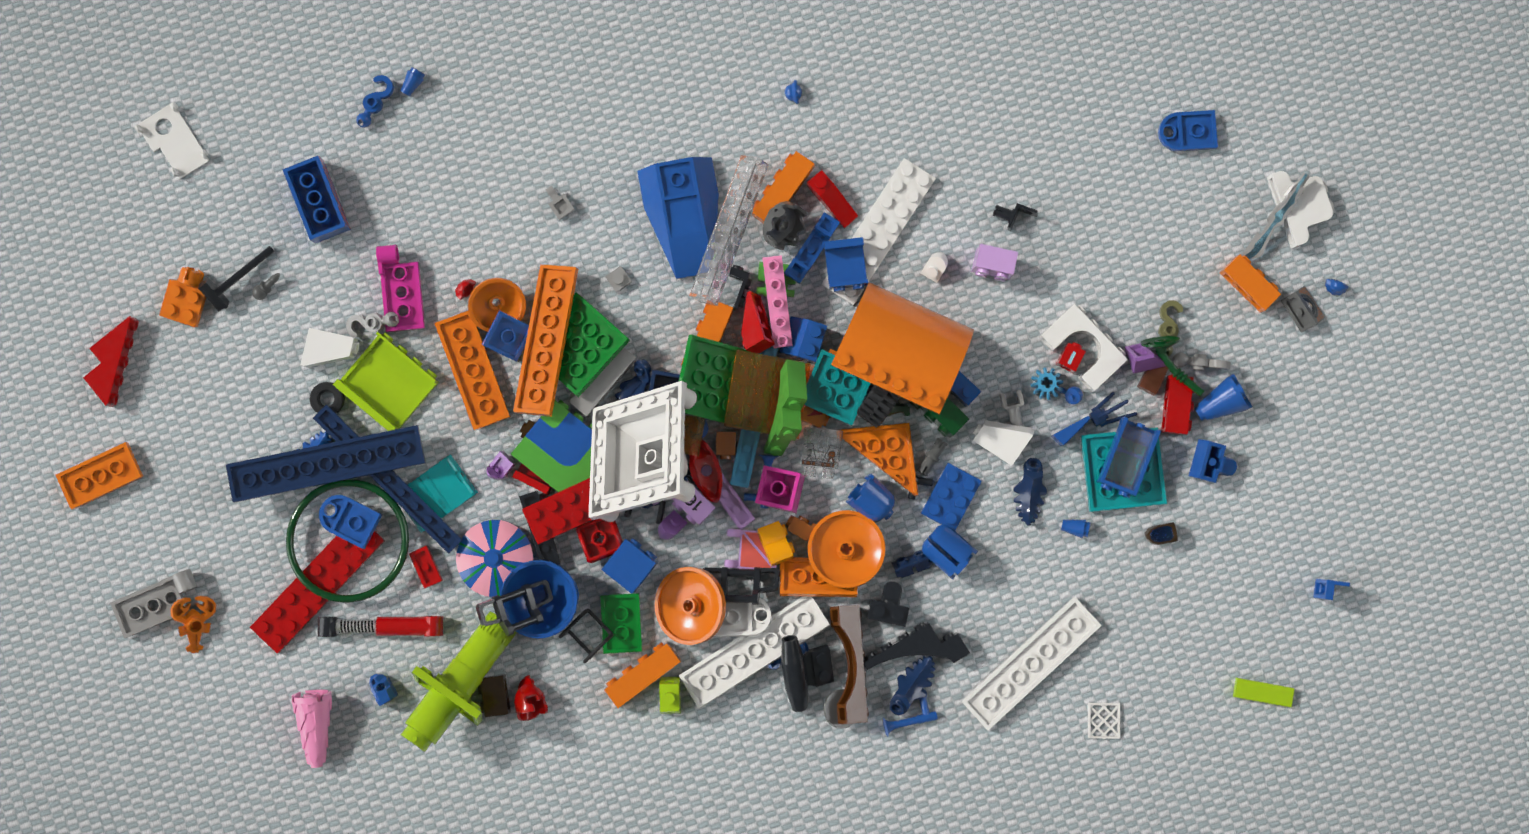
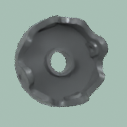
M789 201L778 203L769 210L763 224L764 240L767 244L779 250H784L786 245L798 246L801 242L799 233L806 227L802 217L807 216V212Z

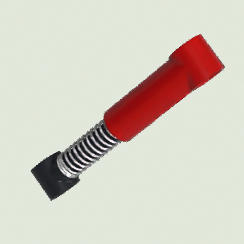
M443 616L377 617L374 621L372 619L370 621L369 619L367 621L365 619L363 621L362 619L360 621L358 619L356 621L355 619L353 621L351 619L345 621L337 617H318V637H336L340 633H375L377 636H443Z

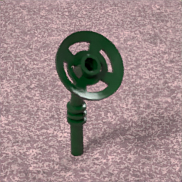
M1161 336L1141 341V346L1155 349L1160 359L1173 374V378L1176 377L1177 381L1180 380L1179 383H1184L1199 397L1203 394L1204 390L1188 377V374H1184L1185 371L1181 372V368L1178 369L1166 354L1168 347L1180 342L1179 337Z

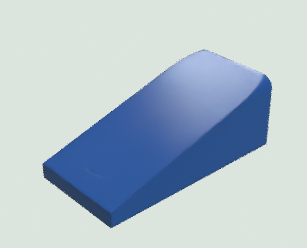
M1087 416L1051 435V437L1060 446H1064L1090 420V417Z

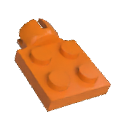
M182 267L177 280L169 279L159 316L192 327H198L206 300L205 295L198 289L199 284L203 281L204 273L200 270L195 271L191 267Z

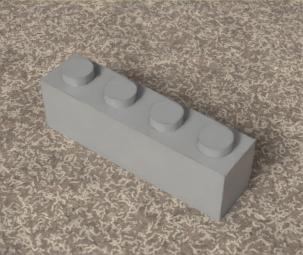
M623 348L579 398L572 392L569 396L571 398L569 402L589 418L593 413V408L600 405L632 367L634 362L637 361V358Z

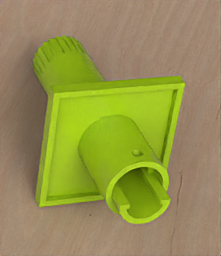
M491 611L485 617L486 621L497 619L496 614ZM499 623L489 626H482L480 624L441 675L438 673L434 678L432 672L426 667L422 666L419 668L416 666L412 671L413 677L428 692L406 720L405 724L407 727L401 733V736L412 742L423 752H426L431 743L435 745L458 713L478 726L483 720L481 707L471 701V696L517 632L515 631L514 634L507 636Z

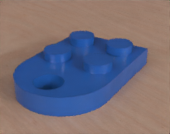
M1215 110L1169 114L1162 120L1158 128L1160 142L1171 151L1217 149ZM1164 128L1172 129L1173 136L1166 137L1163 132Z
M343 495L329 497L323 502L319 511L320 522L327 531L362 549L366 548L383 515ZM333 505L335 507V513L329 516L327 514V508L328 506Z

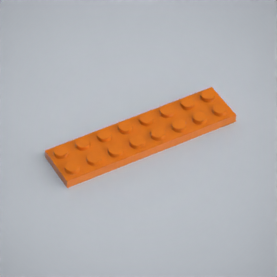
M540 264L513 408L515 413L552 417L579 270L577 267Z

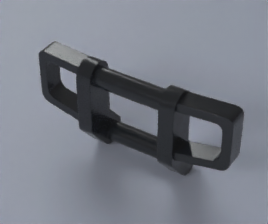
M703 568L709 573H721V587L726 603H752V605H758L760 593L779 590L780 572L778 568ZM761 573H775V585L760 588ZM728 577H754L752 595H728Z
M540 580L532 584L522 585L520 589L507 594L493 596L492 599L477 604L476 611L482 626L499 623L504 633L510 636L515 631L536 623L538 625L543 623L544 619L538 608L552 601L553 596L548 581ZM543 585L546 598L535 603L531 588ZM523 596L531 617L511 624L507 619L503 603ZM493 604L497 619L486 621L483 607Z

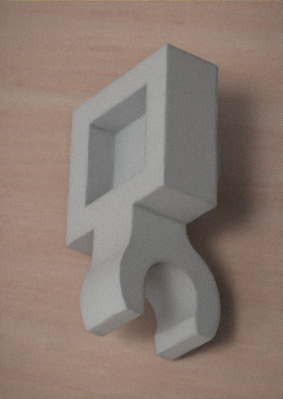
M552 186L545 189L553 200L548 205L559 221L575 211L565 194L559 196Z

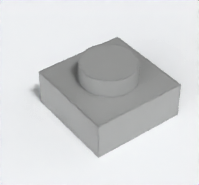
M621 266L605 276L616 293L632 283Z

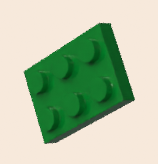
M640 593L601 595L602 622L614 634L603 646V654L642 652ZM602 628V637L604 640L607 636H609V634Z

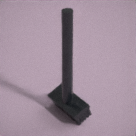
M268 246L219 287L209 277H206L199 284L198 289L202 291L203 295L213 304L218 312L226 309L230 301L223 293L275 251Z

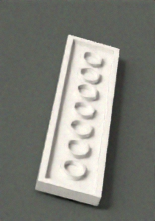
M905 158L852 237H863V251L868 282L936 180L935 177ZM827 275L821 286L829 290ZM853 287L845 288V291L834 292V289L829 291L854 306L864 289L853 290Z
M801 597L774 614L768 629L762 634L738 637L680 674L679 677L697 707L701 709L770 663L781 658L783 637L795 635L801 645L828 628L830 624L813 597Z
M1073 597L961 702L987 730L991 729L1099 629L1101 624L1076 597Z

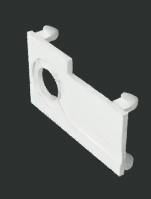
M172 102L134 126L138 133H142L153 152L159 149L162 150L173 168L171 169L174 177L178 176L181 180L210 160L207 157V151L202 149L178 111V105ZM162 119H167L172 124L171 131L166 135H160L156 130L157 123Z

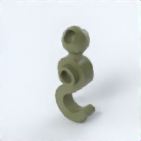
M1169 300L1160 307L1159 315L1164 321L1158 329L1160 337L1178 335L1179 328L1175 321L1167 315V308L1173 307L1178 313L1183 312V307L1179 302ZM1172 346L1168 347L1166 352L1170 356L1173 352Z

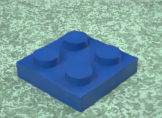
M499 310L482 345L517 362L526 344L529 325Z

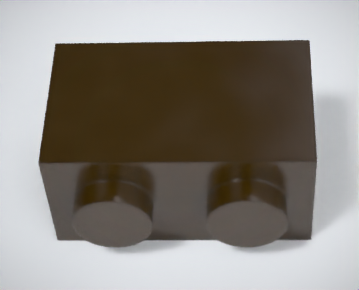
M506 674L484 677L478 686V692L482 694L483 699L480 702L481 712L485 713V717L511 713Z

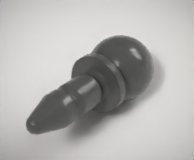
M280 273L274 274L266 282L261 281L260 285H256L252 289L253 297L257 300L265 299L267 294L271 292V287L278 281Z

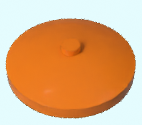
M837 511L825 516L813 528L808 541V557L815 573L826 583L838 588H855L869 582L879 572L885 558V541L881 530L873 520L856 511Z
M682 567L670 572L661 581L655 596V614L661 629L669 638L680 644L695 645L708 641L721 628L726 613V600L721 585L712 574L698 567Z

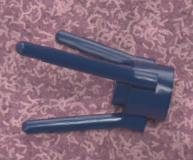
M1111 392L1096 407L1091 409L1092 412L1089 414V417L1095 427L1100 425L1102 428L1107 424L1120 421L1122 417L1131 418L1136 416L1137 412L1106 420L1109 418L1108 414L1129 402V400H1125L1106 411L1104 408L1100 409L1115 395L1114 392Z

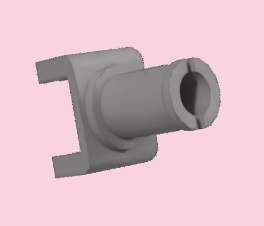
M1016 390L1018 403L1007 405L1004 393L999 394L1001 407L1008 410L1011 425H1023L1019 410L1024 405L1021 390Z

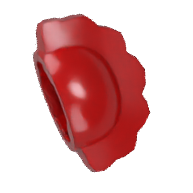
M472 279L463 280L457 285L455 292L459 300L471 294L476 281Z

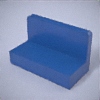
M1315 579L1313 598L1333 600L1335 585L1350 587V583Z

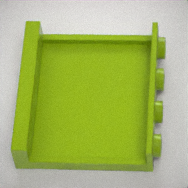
M377 332L376 335L378 336L341 380L337 379L333 385L387 431L400 429L437 386L439 381L435 379L437 375L430 369L426 371L421 367L423 363L416 357L411 359L407 355L408 351L403 346L393 344L392 341L394 339L385 332L384 334Z

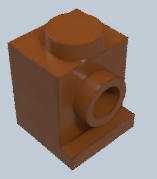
M790 515L785 524L788 526L787 530L805 541H808L813 528L816 526L815 523H812L810 526L808 524L809 520L800 515L798 518Z

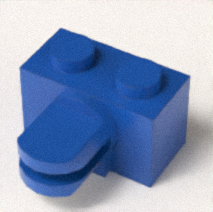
M1198 439L1188 476L1216 483L1218 474L1232 476L1237 470V463L1234 459L1224 456L1226 445Z

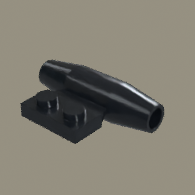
M787 635L782 638L781 664L785 690L792 710L802 712L808 708V685L819 687L834 682L830 647L825 644L809 649L803 655L797 636Z

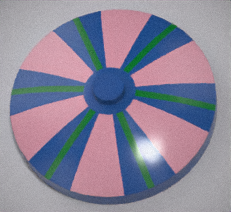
M488 520L473 526L463 536V541L459 544L456 554L457 569L464 583L476 593L488 597L500 596L502 585L512 570L525 562L534 561L533 547L527 535L516 525L503 520Z

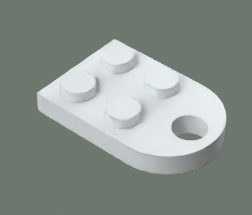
M761 598L758 605H752V603H726L723 624L714 637H741L762 634L768 629L772 619L768 604ZM759 611L767 613V618L764 621L757 620L756 615Z

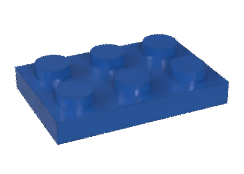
M947 463L921 514L941 525L946 524L956 530L982 481Z

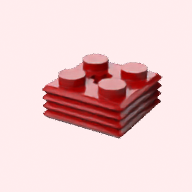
M596 519L576 527L588 563H594L612 556L623 543L616 521L607 522L602 519ZM599 534L604 536L602 543L597 542Z

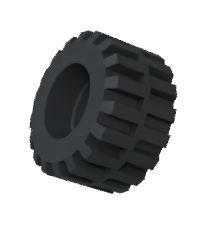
M874 385L858 408L857 415L877 428L884 422L900 399V396Z

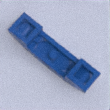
M824 212L784 274L800 284L824 249V242L830 240L840 222Z

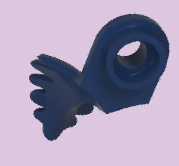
M645 359L634 362L636 376L619 385L622 391L615 394L617 399L622 400L645 392L646 386L651 381V366Z
M1029 458L1025 461L1023 465V479L1013 488L1014 492L1019 494L1014 498V502L1020 503L1015 510L1021 511L1018 517H1023L1021 521L1025 522L1027 526L1035 523L1034 519H1038L1036 513H1041V510L1037 505H1044V501L1040 496L1047 494V489L1042 482L1043 466L1037 458Z
M923 656V659L918 658V663L913 661L914 669L906 667L907 676H898V690L890 701V710L895 715L905 714L914 700L927 696V691L924 687L932 686V682L927 678H934L935 674L931 672L936 670L933 667L935 663L931 656Z

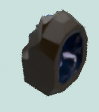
M1174 522L1151 526L1144 533L1146 540L1154 545L1178 541Z

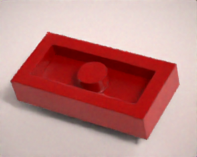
M428 545L409 553L424 589L443 581Z

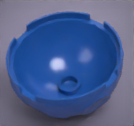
M534 560L519 565L507 576L500 591L501 596L520 589L525 584H532L540 580L548 581L553 600L538 608L543 616V623L538 625L535 623L516 631L526 637L548 638L556 635L568 626L577 610L579 592L575 580L572 579L565 569L550 561ZM543 585L531 588L535 603L546 598ZM523 596L503 603L507 619L511 624L531 617Z

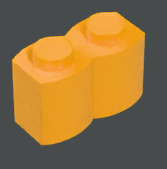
M779 521L757 529L759 539L771 567L793 559L795 549L792 542H788L785 537L788 535L784 524L781 525Z

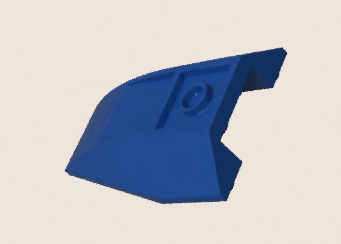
M712 157L683 158L656 163L638 170L644 209L676 279L714 273L719 193Z

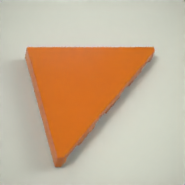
M910 423L881 425L877 428L871 426L836 430V434L911 494L918 496Z

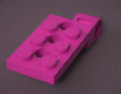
M396 244L377 246L376 257L378 271L381 276L384 316L389 312H394L399 317V323L396 326L389 327L385 325L386 332L425 329L419 262L400 263L399 250ZM402 268L405 270V275L403 278L398 279L395 276V272ZM405 287L407 290L406 296L398 297V289ZM402 306H407L409 309L406 316L399 315V309Z

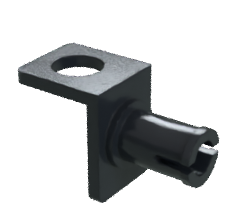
M1018 203L1013 210L996 205V210L993 212L994 217L996 216L1008 221V231L1012 230L1019 211L1034 217L1038 216L1037 210Z

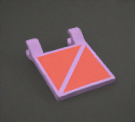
M727 529V536L740 537L738 560L726 559L724 562L725 567L742 569L777 567V565L771 567L757 531Z

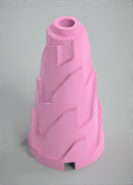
M324 689L307 690L302 697L301 692L295 693L291 696L293 712L296 714L298 731H300L302 749L305 751L307 764L311 765V768L322 767L323 763L326 762L328 748V727L330 726V710H332L331 691L328 692V690Z

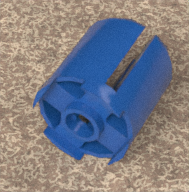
M946 524L936 527L922 545L923 554L951 579L955 578L954 573L958 575L967 566L973 557L972 552L975 555L978 552L954 529Z

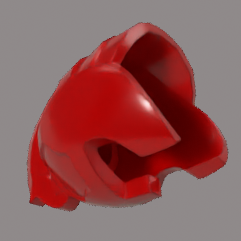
M530 675L525 676L520 681L515 695L514 706L517 718L520 721H529L535 719L540 713H548L544 693L534 685V680L530 678Z

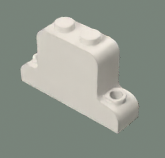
M1284 171L1272 173L1267 177L1276 206L1286 197L1284 194L1294 183L1291 182L1290 176ZM1318 176L1308 178L1303 186V194L1298 197L1297 205L1292 208L1291 213L1285 216L1283 227L1291 249L1308 241L1310 237L1308 227L1321 224L1333 216L1334 205L1328 198L1327 185ZM1305 179L1298 183L1296 190L1286 205L1278 211L1281 221L1287 209L1295 203V196Z

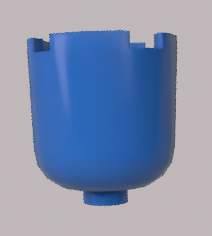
M871 473L865 477L867 481L862 486L859 483L848 495L849 499L846 500V503L874 522H879L883 519L887 520L892 516L895 498Z

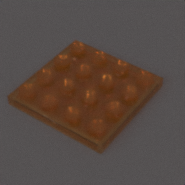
M736 350L724 422L725 427L770 434L779 397L780 370L787 359ZM805 363L806 385L809 378L810 363Z

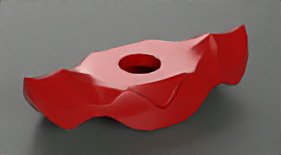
M696 440L689 448L690 473L704 497L710 502L717 503L721 497L723 483L719 461L705 441ZM706 465L712 468V473L709 476H704L701 473L702 468Z

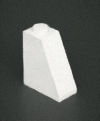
M309 328L300 365L310 368L352 359L359 351L358 339Z
M985 420L982 425L978 424L973 431V434H975L973 441L1012 466L1032 438L1034 429Z

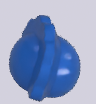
M794 80L792 84L785 88V96L788 100L799 104L802 89L797 84V80Z
M1326 279V289L1332 295H1341L1349 288L1347 284L1341 281Z

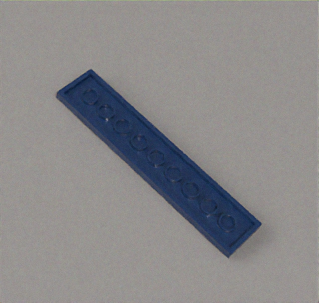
M419 425L225 465L232 502L236 503L425 464L426 460Z

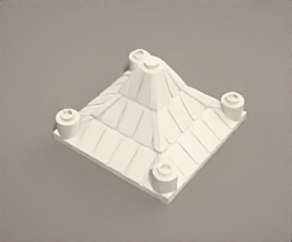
M683 381L593 408L589 495L590 519H602L607 522H613L619 516V512L672 498L682 502L692 500L695 495V487L693 484L684 481L688 471L684 451L685 409H690L694 406L697 396L694 391L687 388V383Z

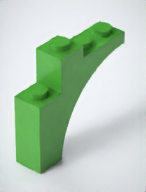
M787 359L780 370L777 409L770 434L763 447L764 454L782 456L791 440L795 441L802 430L801 409L807 401L804 362Z

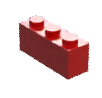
M1168 375L1166 377L1161 433L1188 435V431L1190 432L1192 428V420L1189 419L1190 412L1192 413L1194 408V401H1191L1192 393L1194 394V392L1184 383H1179L1180 380L1177 381L1176 377H1172L1173 375Z

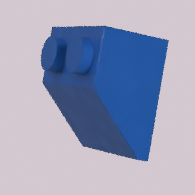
M791 316L790 328L793 346L781 347L779 353L815 364L827 325Z

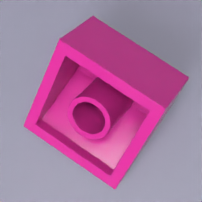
M764 465L755 503L797 514L805 476L801 473Z

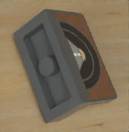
M1305 286L1281 300L1301 333L1325 318Z

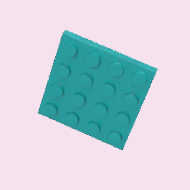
M1158 427L1149 429L1158 430ZM1116 432L1080 436L1089 512L1167 504L1159 438L1137 495L1126 498L1119 495V491L1112 489V491L1105 490L1100 487V483H1097ZM1121 438L1118 447H1122V449L1139 456H1143L1146 448L1124 438ZM1116 451L1106 478L1131 487L1141 459Z

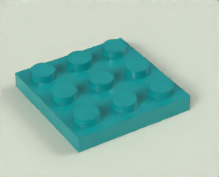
M821 350L806 385L807 401L804 406L852 426L857 416V410L863 402L870 383L832 366L835 355Z

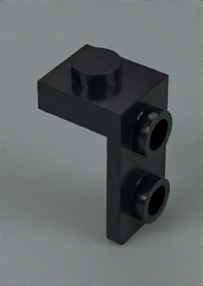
M738 265L728 266L726 270V276L743 281L733 307L735 311H738L739 307H743L746 299L743 296L745 289L749 290L752 279L749 278L750 273L743 271L744 268Z

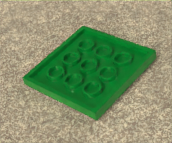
M577 292L573 297L559 380L579 398L630 342V339Z
M689 335L679 382L687 383V388L696 393L697 399L693 407L685 409V414L742 427L757 355L746 349L696 335Z

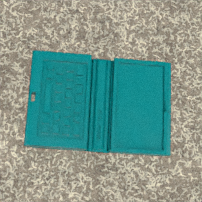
M451 454L408 484L441 518H444L478 493ZM408 514L420 533H423L425 530Z

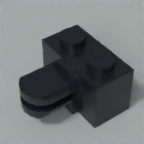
M895 581L887 582L883 588L881 601L870 599L866 618L906 627L910 608L900 605L901 585Z

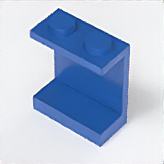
M863 237L824 242L829 290L834 289V292L845 291V288L853 287V290L864 289V286L868 285Z

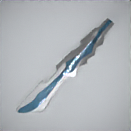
M1303 172L1297 182H1294L1284 194L1286 196L1284 200L1268 216V224L1262 233H1256L1242 256L1244 255L1248 259L1262 257L1275 227L1284 225L1285 216L1291 213L1292 208L1297 205L1298 197L1303 194V186L1310 177Z

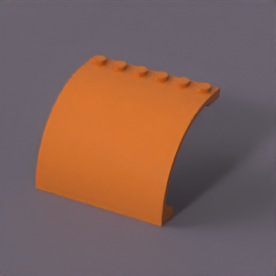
M869 282L831 365L940 414L967 353L974 329Z

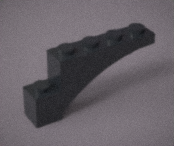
M920 622L913 627L915 630L908 634L906 631L897 637L898 640L893 644L887 642L880 647L882 650L875 654L873 651L864 657V666L868 670L891 659L915 655L936 656L950 659L952 663H955L970 654L957 632L953 634L951 631L945 634L940 642L930 623Z

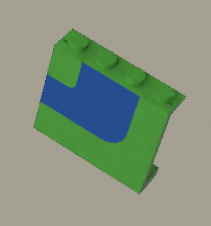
M555 400L552 417L541 416L511 453L513 457L557 492L590 478L592 424L587 426L583 423L584 418L577 412L572 414L568 411L569 406L562 400L559 402Z

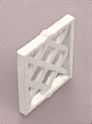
M1088 703V738L1120 739V703ZM1094 705L1102 706L1098 711L1093 708ZM1114 705L1115 708L1110 712L1106 706ZM1103 709L1108 712L1105 718L1099 714ZM1116 710H1117V718L1113 715V713H1114ZM1096 716L1102 720L1098 725L1092 721ZM1110 716L1115 720L1111 726L1106 721ZM1091 723L1095 726V728L1092 731ZM1103 723L1109 727L1105 732L1099 728ZM1116 724H1117V732L1113 729V727H1114ZM1098 730L1102 735L1093 736V733ZM1110 730L1115 733L1114 736H1107L1106 734Z

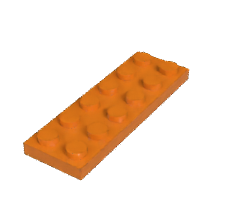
M469 311L436 322L437 332L473 429L476 431L510 418L509 410L486 348L482 345L483 340L479 329L472 321Z

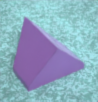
M1141 343L1125 347L1133 374L1166 366L1159 356L1154 354L1149 348L1141 346Z

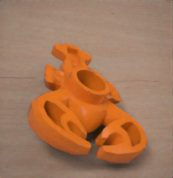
M208 596L195 597L196 601H203V604L195 603L203 612L201 614L195 609L189 610L191 603L183 606L191 601V598L187 597L178 599L170 608L171 617L175 621L184 624V626L178 627V632L181 637L184 635L188 637L190 644L185 647L187 652L198 653L199 650H203L204 646L199 644L202 633L210 632L211 623L204 622L216 612V603Z

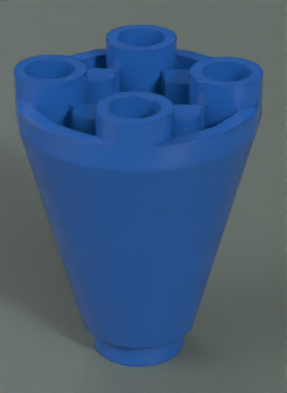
M1232 374L1198 403L1199 406L1195 407V410L1201 421L1205 419L1211 420L1243 412L1253 406L1237 378Z

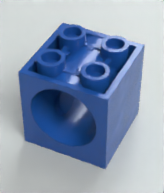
M631 538V540L625 539L601 569L631 594L636 592L658 564L655 560L657 556L649 550L643 551L640 548L642 544L634 538Z

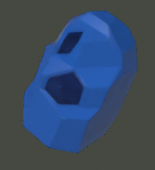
M374 674L370 677L371 692L379 706L398 696L389 677L384 674Z

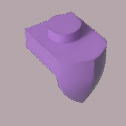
M499 451L487 467V475L496 480L504 479L516 465V462L504 451Z
M673 510L659 524V538L663 540L674 538L685 527L687 522Z

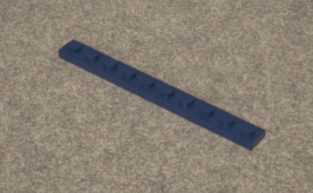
M325 405L313 417L336 442L359 437L328 405ZM394 470L370 475L448 554L463 541Z

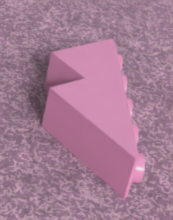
M782 255L764 257L762 259L772 337L775 343L773 347L793 346Z

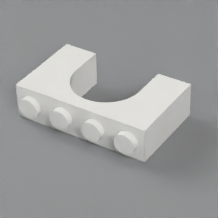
M1074 304L1044 331L1039 338L1052 351L1071 334L1083 333L1091 337L1097 346V358L1094 364L1078 379L1090 392H1094L1128 359L1125 357L1126 353L1120 347H1115L1112 343V338L1107 333L1103 334L1098 329L1100 327L1098 323L1093 319L1090 320L1085 315L1086 311L1080 305L1076 306Z

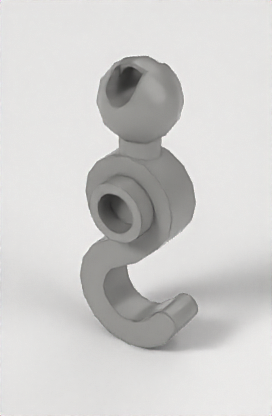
M389 312L384 317L378 313H371L367 317L353 315L347 320L346 329L350 336L360 337L361 334L355 328L357 321L370 332H380L384 329L385 325L389 327L396 326L399 323V317L394 312Z
M1180 352L1173 357V363L1177 367H1183L1188 364L1192 365L1195 370H1205V367L1230 370L1231 366L1229 361L1206 359V355L1203 354L1187 357L1185 353Z

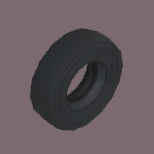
M323 382L316 385L311 391L309 398L313 410L318 413L324 407L320 397L324 392L328 391L334 395V402L329 407L335 413L341 411L345 402L344 394L332 382Z

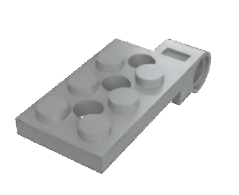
M191 569L176 573L158 583L110 602L124 638L173 619L170 614V608L173 603L168 601V595L171 592L175 593L177 601L184 598L183 593L198 587ZM152 600H156L159 604L156 611L150 608ZM135 607L141 611L139 618H134L132 615V610Z

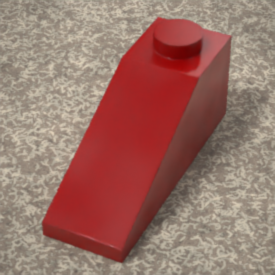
M822 170L807 182L809 190L831 215L840 222L844 229L858 217V214L839 189Z
M748 291L741 331L742 344L747 351L757 355L775 345L761 296Z

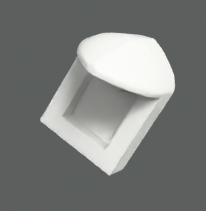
M937 252L932 254L921 274L937 283L948 266V259L945 253Z

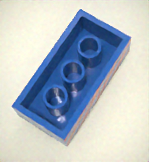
M315 156L282 169L310 241L316 244L351 230L326 164L320 156Z

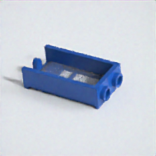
M1122 417L1097 480V483L1101 484L1100 487L1108 491L1115 489L1119 491V495L1126 498L1136 496L1161 431L1149 429L1144 424L1129 421L1127 417Z

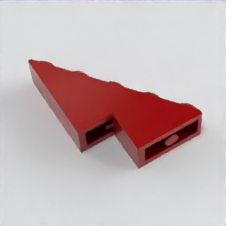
M131 316L127 317L89 348L101 363L83 378L105 406L113 407L119 399L118 390L123 384V371L128 365L129 358L127 356L134 343V331L137 330L139 324L138 320Z

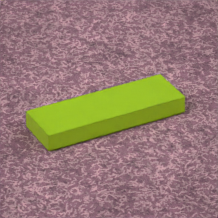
M1235 678L1233 697L1292 708L1295 688Z

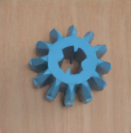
M1044 367V374L1037 370L1036 374L1038 377L1032 376L1031 378L1036 382L1030 384L1031 388H1037L1033 391V394L1036 395L1041 392L1039 399H1043L1045 394L1047 395V400H1050V394L1056 398L1058 397L1056 391L1062 392V388L1058 385L1063 384V380H1057L1061 374L1053 375L1055 371L1053 368L1050 370V373H1047V368ZM1044 380H1048L1052 385L1050 384V387L1046 388L1041 383H1044Z

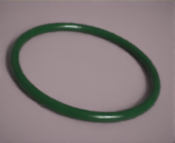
M357 479L324 484L311 491L294 510L286 533L287 557L296 577L314 594L334 602L350 603L363 601L385 590L396 579L403 568L409 549L408 525L398 503L380 487ZM340 487H358L377 494L392 508L401 530V550L393 570L374 588L353 595L334 594L313 584L301 570L294 551L295 528L304 509L322 493Z

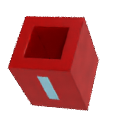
M1067 343L1056 365L1074 373L1086 351L1078 343Z

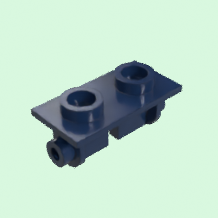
M922 550L916 551L908 557H900L892 562L896 577H901V579L913 575V567H916L917 572H921L933 565V562L923 554Z

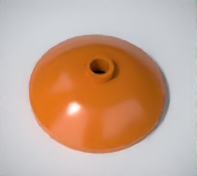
M487 279L478 284L470 294L468 300L470 317L476 326L486 332L489 331L499 310L520 321L523 319L526 311L525 296L520 287L508 279ZM494 299H498V300H499V302L496 303V304L493 303L492 301H493Z

